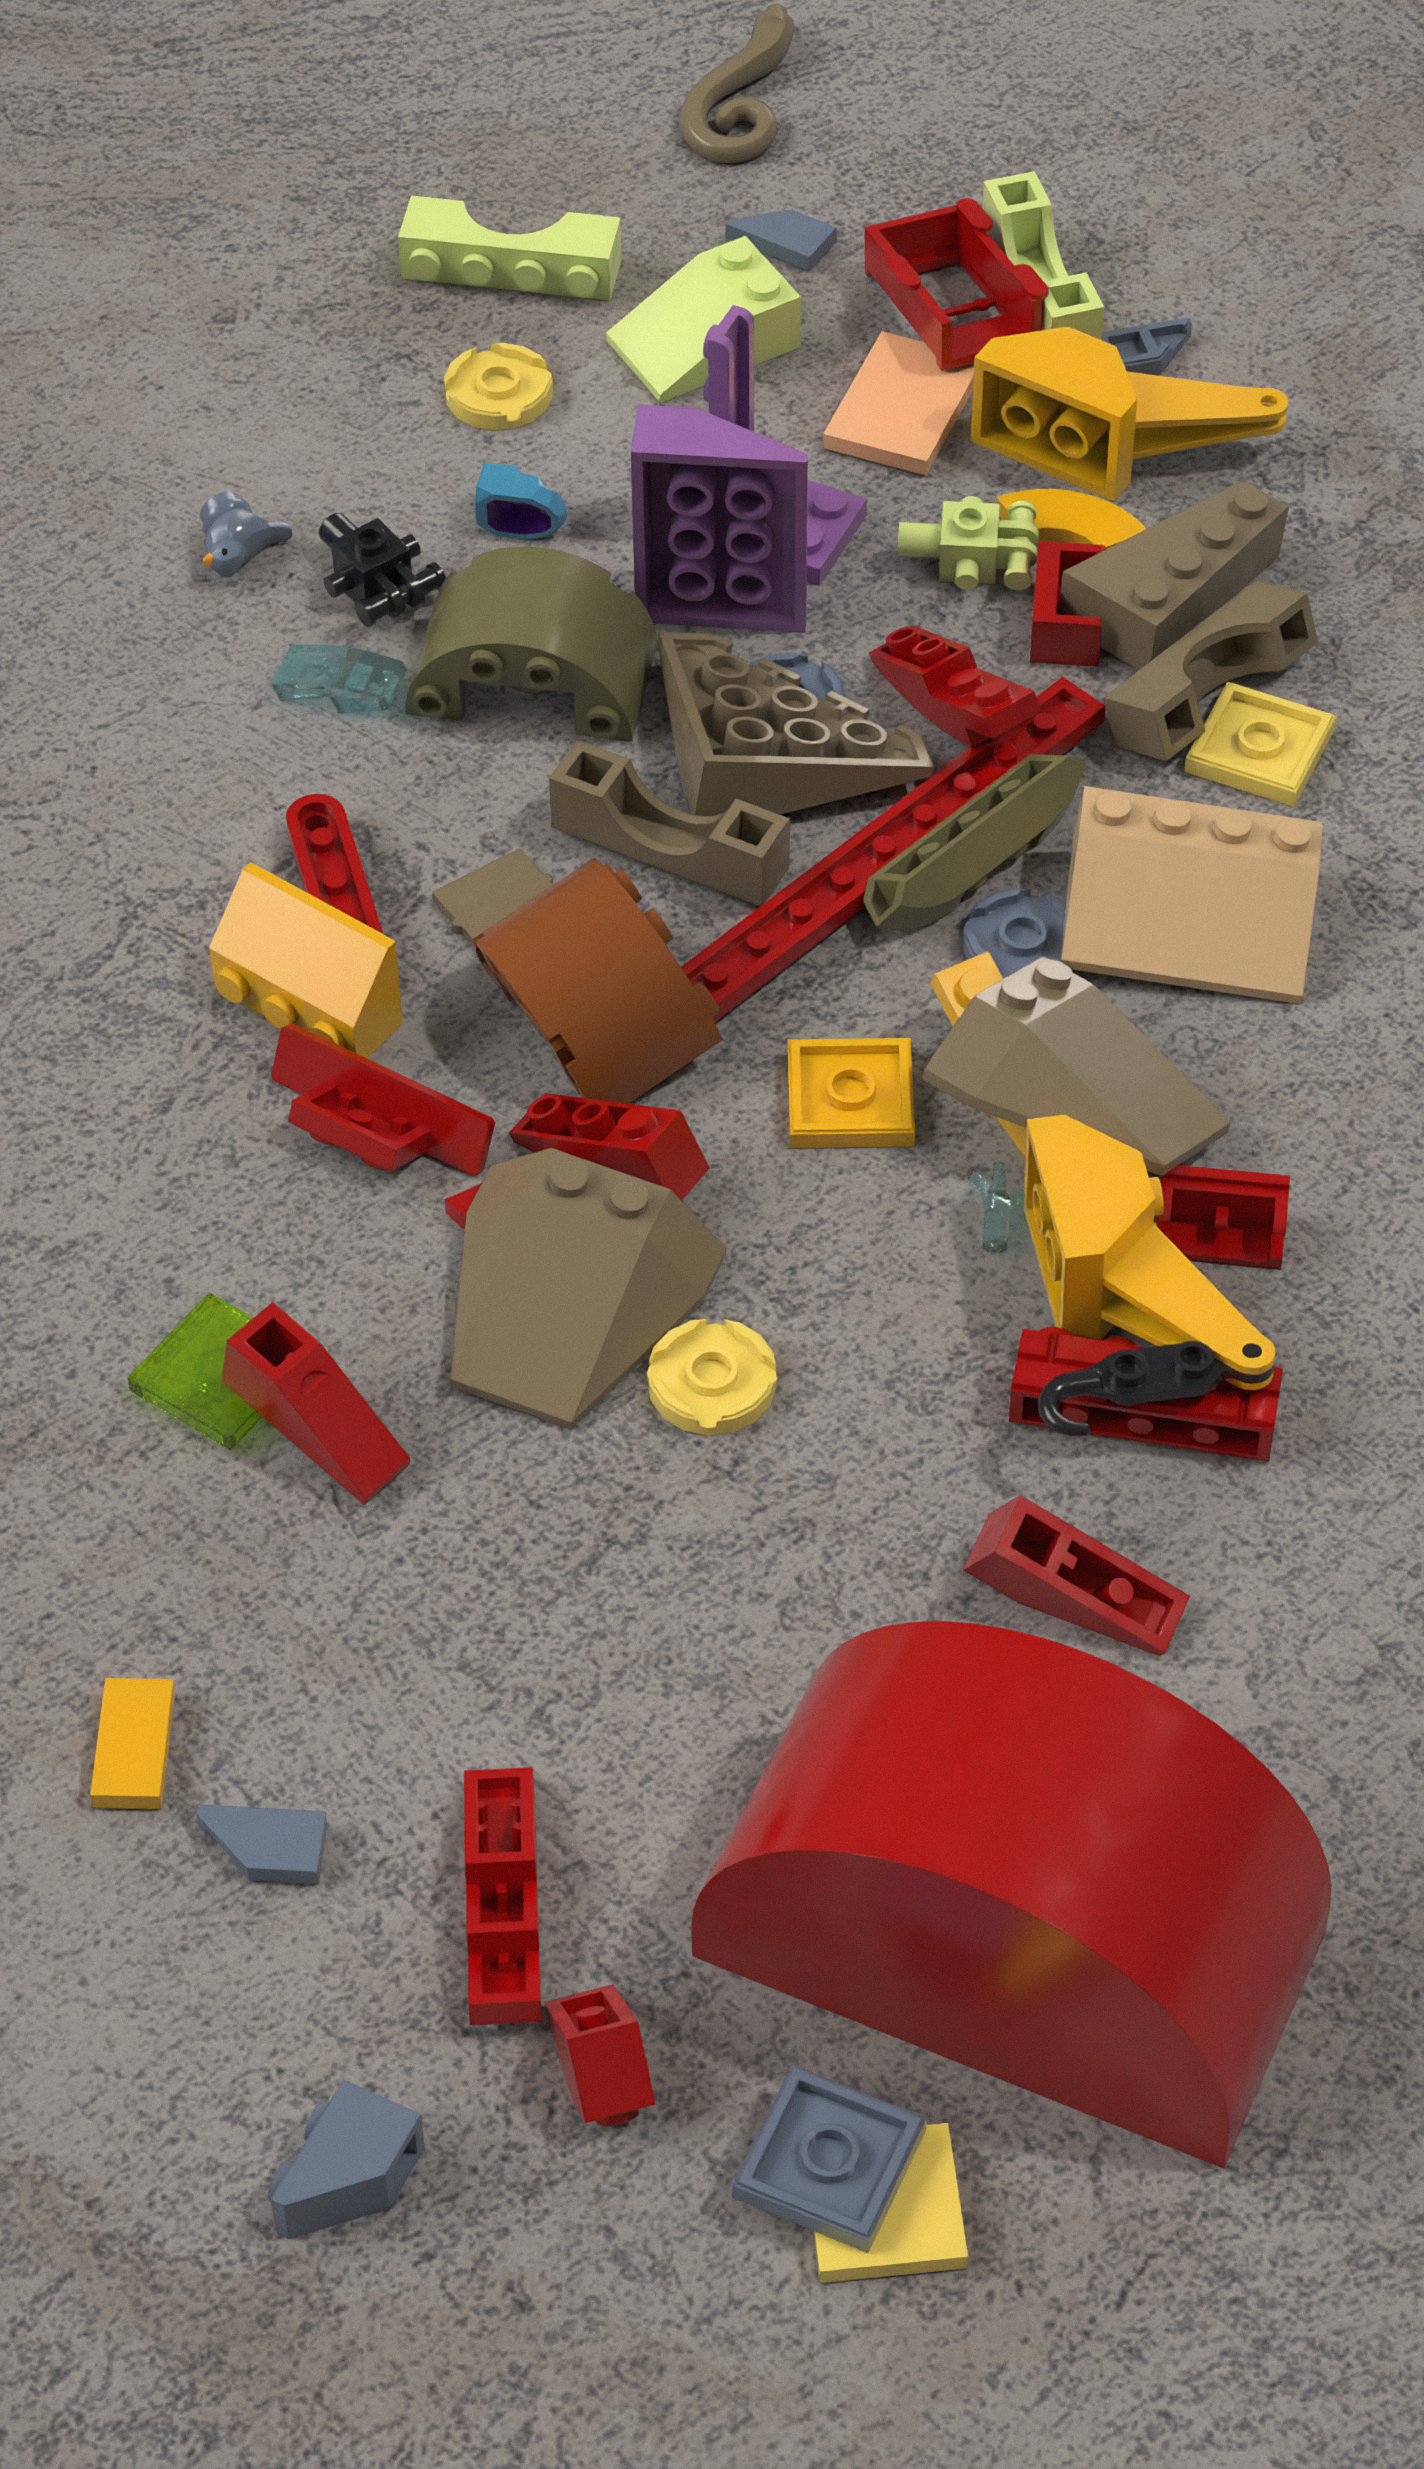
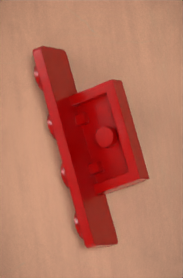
M293 1023L281 1028L271 1077L275 1082L303 1094L292 1100L288 1118L289 1123L309 1132L314 1140L327 1145H337L361 1157L366 1165L379 1170L393 1172L423 1153L472 1176L481 1173L485 1169L495 1127V1121L492 1117Z

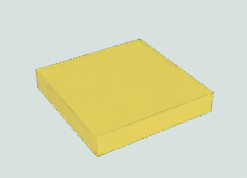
M1227 682L1204 723L1205 732L1196 738L1186 756L1184 772L1295 807L1335 731L1337 716Z
M948 2123L926 2125V2132L869 2253L813 2231L819 2283L967 2269L968 2252Z

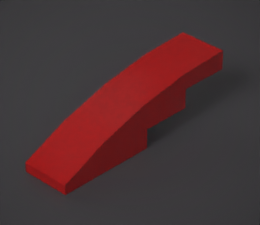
M533 1767L464 1770V1858L470 2025L542 2022Z

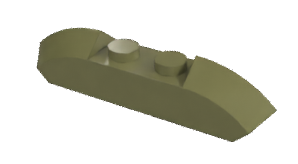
M1028 755L869 877L863 902L876 927L891 930H908L923 927L944 918L956 909L964 893L982 886L988 879L987 874L1003 861L1014 859L1023 854L1028 848V842H1031L1034 846L1039 845L1053 831L1067 811L1079 785L1086 762L1070 756Z

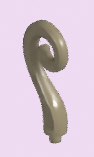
M775 3L770 5L767 10L760 12L755 19L751 39L748 44L737 54L701 78L686 96L680 113V127L690 149L701 157L718 163L743 162L763 154L772 145L777 133V120L772 108L762 101L742 97L723 102L718 108L714 118L717 129L720 132L726 133L737 122L747 121L754 124L755 127L744 135L725 136L714 132L707 124V116L720 99L734 90L770 73L786 56L795 26L783 5Z

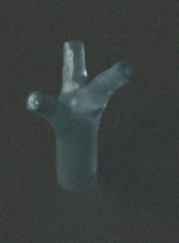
M1000 1161L993 1164L992 1184L977 1171H972L968 1175V1180L978 1189L984 1207L982 1246L985 1251L990 1253H1003L1007 1250L1010 1214L1016 1206L1024 1202V1190L1022 1189L1008 1195L1005 1177L1006 1164Z

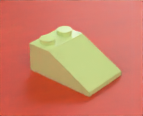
M746 236L698 254L606 332V339L649 391L662 403L705 386L708 378V359L703 356L704 340L710 327L713 324L719 325L732 305L747 309L754 317V365L799 348L801 345V296Z

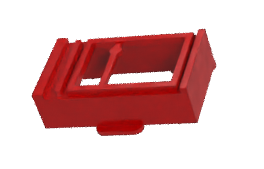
M971 198L960 199L954 206L864 227L865 274L867 277L873 276L936 356V364L941 371L974 363L975 356L991 338L1042 331V299L1047 298L1049 295V287L1031 266L1026 264L1014 266L987 232L992 230L993 220L978 202ZM959 263L987 299L978 298L974 302L942 310L921 284V278L917 273ZM993 306L1001 314V316L953 328L952 321L949 319V317L973 311H986Z

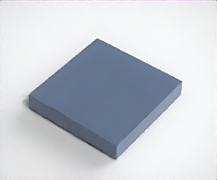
M791 2065L732 2185V2198L869 2253L926 2132L927 2118L808 2070Z

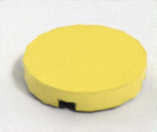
M496 343L490 344V350L477 353L476 347L472 348L453 360L444 376L448 408L456 418L476 428L493 431L515 429L534 422L547 411L553 398L552 375L547 370L546 361L541 355L524 346Z
M707 1319L686 1322L669 1330L653 1347L649 1359L647 1381L650 1400L665 1420L683 1431L710 1436L734 1433L755 1423L771 1406L777 1387L773 1351L760 1334L740 1322L725 1319L724 1325L708 1324Z

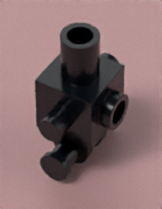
M334 513L328 516L319 528V537L332 550L334 573L324 577L325 588L333 598L346 593L355 602L356 613L366 627L376 624V620L387 614L392 618L405 613V603L412 608L425 602V595L434 590L439 591L446 579L442 568L436 562L428 564L425 570L414 575L411 568V559L421 554L418 541L411 534L399 539L379 518L357 528L343 513Z

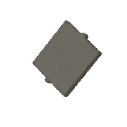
M519 848L432 891V900L452 922L453 932L457 935L463 934L470 942L483 931L552 886L553 879L551 874H543Z

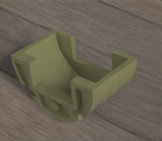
M527 546L501 548L474 556L471 565L457 573L453 570L439 589L407 693L405 714L462 721L464 715L462 680L574 693L575 735L633 741L657 648V635L653 621L646 607L633 591L625 594L609 581L611 572L579 556L554 549Z

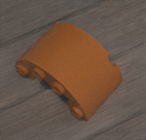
M592 858L483 931L470 942L480 964L509 1002L512 1000L517 1002L551 1047L569 1082L581 1098L629 1104L723 1040L712 1017L720 1013V1009L701 981L694 985L691 984L666 946L668 942L673 940L671 932L653 908L646 913L641 911L636 903L642 900V897L625 871L620 869L614 872L608 864L603 865L595 858Z

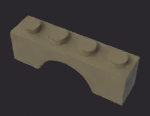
M1255 580L1103 697L1116 747L1167 762L1205 732L1198 703L1207 693L1217 686L1240 676L1260 672H1281L1318 643L1308 594Z
M580 740L575 742L549 777L551 827L758 906L763 905L768 900L789 869L790 818L739 799H735L728 810L714 816H697L680 811L662 801L649 790L636 773L630 759Z

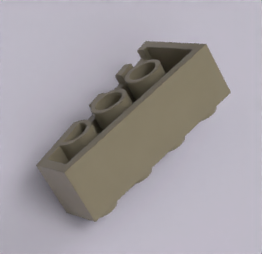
M1241 480L1063 571L1057 614L1101 618L1100 648L1140 670L1235 597L1279 556L1289 506Z

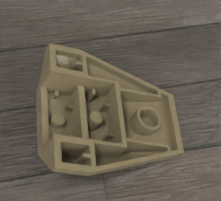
M1044 956L974 995L925 1067L922 1079L969 1107L1026 1128L1027 1119L1067 1115L1140 1151L1147 1171L1160 1176L1171 1171L1177 1165H1180L1227 1134L1231 1122L1094 984L1074 974L1066 964L1057 960L1047 959Z
M550 1148L491 1165L466 1215L450 1387L571 1430L652 1352L653 1347L669 1330L678 1327L703 1303L723 1262L727 1247L671 1189Z

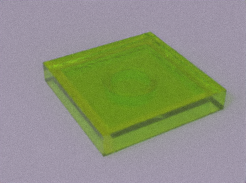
M209 1292L127 1377L129 1390L220 1445L232 1450L262 1418L258 1412L221 1381L226 1341L252 1320L253 1317Z

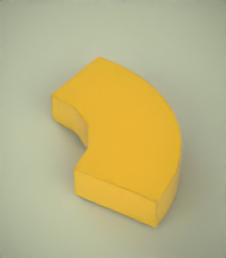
M1032 489L1012 492L996 498V504H1000L999 516L1002 520H1010L1008 508L1016 501H1027L1036 507V518L1033 524L1039 531L1038 542L1104 545L1108 549L1147 529L1139 520L1121 507L1104 499L1081 492L1061 489Z

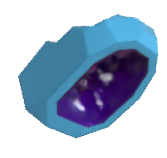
M483 464L476 485L475 497L476 523L495 536L527 540L547 537L565 523L567 511L561 494L545 488L537 476L520 473L517 465Z

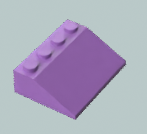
M638 404L631 446L635 594L649 612L653 624L805 633L807 609L808 454L698 408Z

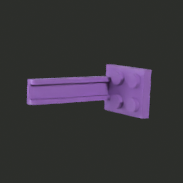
M732 305L719 325L713 324L710 327L704 340L703 356L708 359V378L704 386L703 397L704 401L709 402L710 414L754 432V317L747 309ZM808 480L807 582L818 586L821 585L867 516L866 498Z

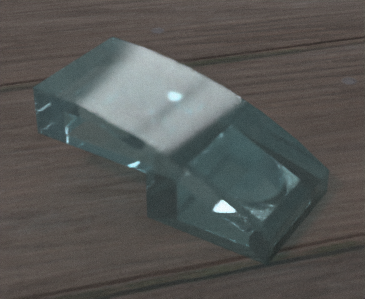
M290 645L271 686L280 702L330 697L339 714L388 710L407 669L403 661L367 650L334 645Z

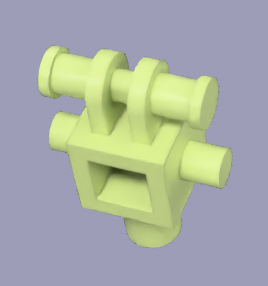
M975 496L965 497L961 502L943 501L942 524L899 522L898 556L940 558L939 581L955 582L961 589H973L978 583L995 584L996 569H1007L1004 573V584L1008 588L1013 590L1027 589L1032 584L1030 568L1037 562L1036 545L1038 543L1039 531L1033 524L1036 518V507L1027 501H1016L1008 508L1010 520H999L1000 504L983 503L980 498Z

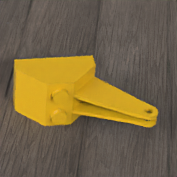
M1062 327L991 338L975 356L971 442L1114 502L1131 483L1133 459L1277 434L1286 426L1288 398L1283 392L1274 388L1240 387L1127 372L1116 346L1073 328Z

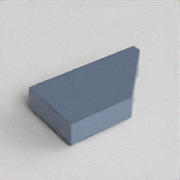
M785 210L729 219L725 224V238L733 241L746 236L761 253L810 271L836 243L837 227L794 210Z

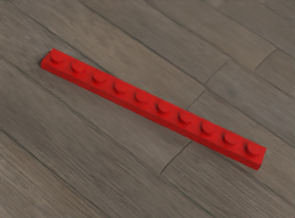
M1061 677L1036 696L1042 712L994 739L989 738L973 748L969 747L932 775V777L924 781L682 965L681 968L691 984L694 985L701 981L716 1001L720 1013L712 1017L714 1023L865 907L863 899L869 877L1028 755L1064 754L1105 722V705L1066 678Z

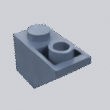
M343 2079L330 2102L322 2100L313 2110L305 2129L304 2139L306 2142L294 2162L285 2160L273 2177L268 2192V2200L272 2204L277 2234L293 2239L389 2209L425 2149L421 2114Z

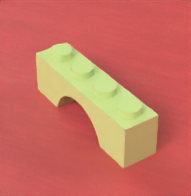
M1035 171L984 181L983 210L993 220V228L987 233L1014 266L1018 264L1031 266L1049 287L1048 297L1042 299V330L1070 327L1102 340L1104 305L1087 272L1071 276L1066 272L1055 237L1052 204Z
M411 196L398 235L401 279L610 301L622 260L620 217L567 212L558 222L546 229L528 234H504L486 229L476 223L467 213L463 201Z

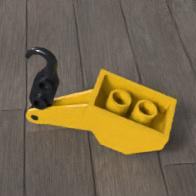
M1067 1115L1027 1119L1023 1208L1055 1327L1063 1328L1076 1337L1102 1340L1112 1327L1116 1325L1158 1346L1120 1350L1084 1370L1070 1371L1054 1377L1043 1387L1038 1397V1412L1044 1423L1060 1434L1068 1436L1088 1435L1091 1431L1089 1424L1071 1421L1059 1412L1058 1407L1063 1400L1075 1397L1093 1396L1109 1399L1120 1405L1130 1406L1138 1403L1199 1397L1216 1389L1222 1380H1226L1236 1387L1245 1390H1258L1267 1386L1271 1382L1274 1372L1275 1347L1273 1343L1247 1321L1157 1227L1154 1222V1216H1162L1164 1211L1162 1187L1158 1177L1149 1178L1142 1153Z

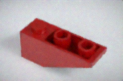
M544 1093L528 1107L527 1113L509 1132L514 1143L533 1153L553 1148L671 1189L681 1201L710 1169L681 1110Z
M274 1302L270 1303L226 1341L221 1381L363 1505L409 1466L410 1457L323 1345Z

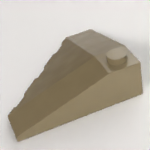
M659 632L657 643L681 785L691 814L697 816L718 815L728 810L735 799H739L780 815L932 777L934 766L919 733L903 725L895 729V734L892 732L887 733L878 724L867 721L870 709L833 691L826 695V700L822 698L817 699L813 693L799 687L800 675L765 658L758 661V666H750L744 659L731 654L732 642L716 634Z

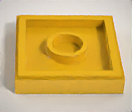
M911 1038L787 1039L790 1148L915 1147Z

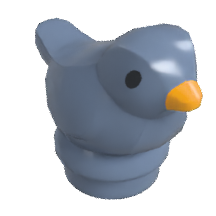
M226 491L214 495L206 501L200 511V519L203 522L202 528L206 534L205 546L207 552L202 562L224 577H232L243 564L253 558L266 545L285 542L292 537V529L287 522L268 521L253 514L248 502L241 499L235 492Z

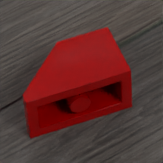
M613 1984L544 2002L572 2101L585 2123L596 2121L601 2126L622 2124L636 2118L639 2114L638 2109L656 2105L638 2020Z

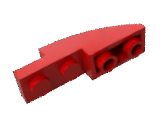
M917 626L903 627L890 633L885 639V644L869 652L872 663L915 709L938 728L972 748L989 738L994 739L1042 712L1033 690L978 669L969 647Z

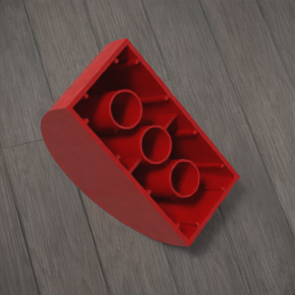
M950 1621L908 1622L888 1625L861 1633L842 1643L826 1657L817 1669L699 1893L692 1915V1956L1225 2169L1325 1936L1331 1905L1332 1885L1328 1862L1321 1842L1307 1816L1289 1791L1244 1745L1183 1700L1116 1664L1046 1638L976 1623Z

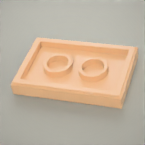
M881 331L823 433V448L926 476L973 391L974 363L941 371L936 364V356L925 342Z

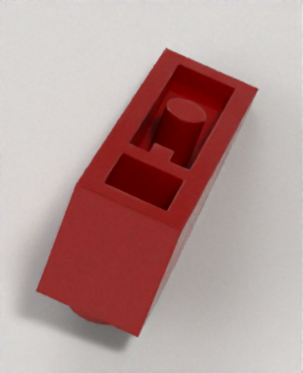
M1022 1495L1017 1496L989 1513L963 1568V1571L1019 1604L1158 1656L1166 1653L1190 1598V1595Z

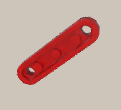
M310 794L295 800L287 810L286 823L288 838L304 891L383 934L343 805L334 797L325 794Z

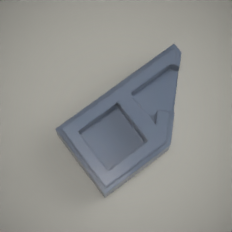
M1190 317L1106 331L1102 332V341L1117 347L1127 372L1160 375L1190 338L1192 322Z
M197 1804L196 1816L198 1826L206 1835L209 1833L231 1856L232 1863L249 1881L319 1885L327 1830L326 1811Z

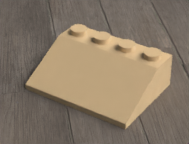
M1084 786L1073 834L1060 962L1069 966L1071 970L1301 1004L1320 869L1322 822Z

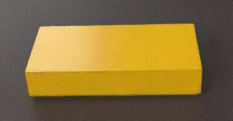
M105 1678L90 1792L93 1808L162 1809L176 1694L173 1679Z

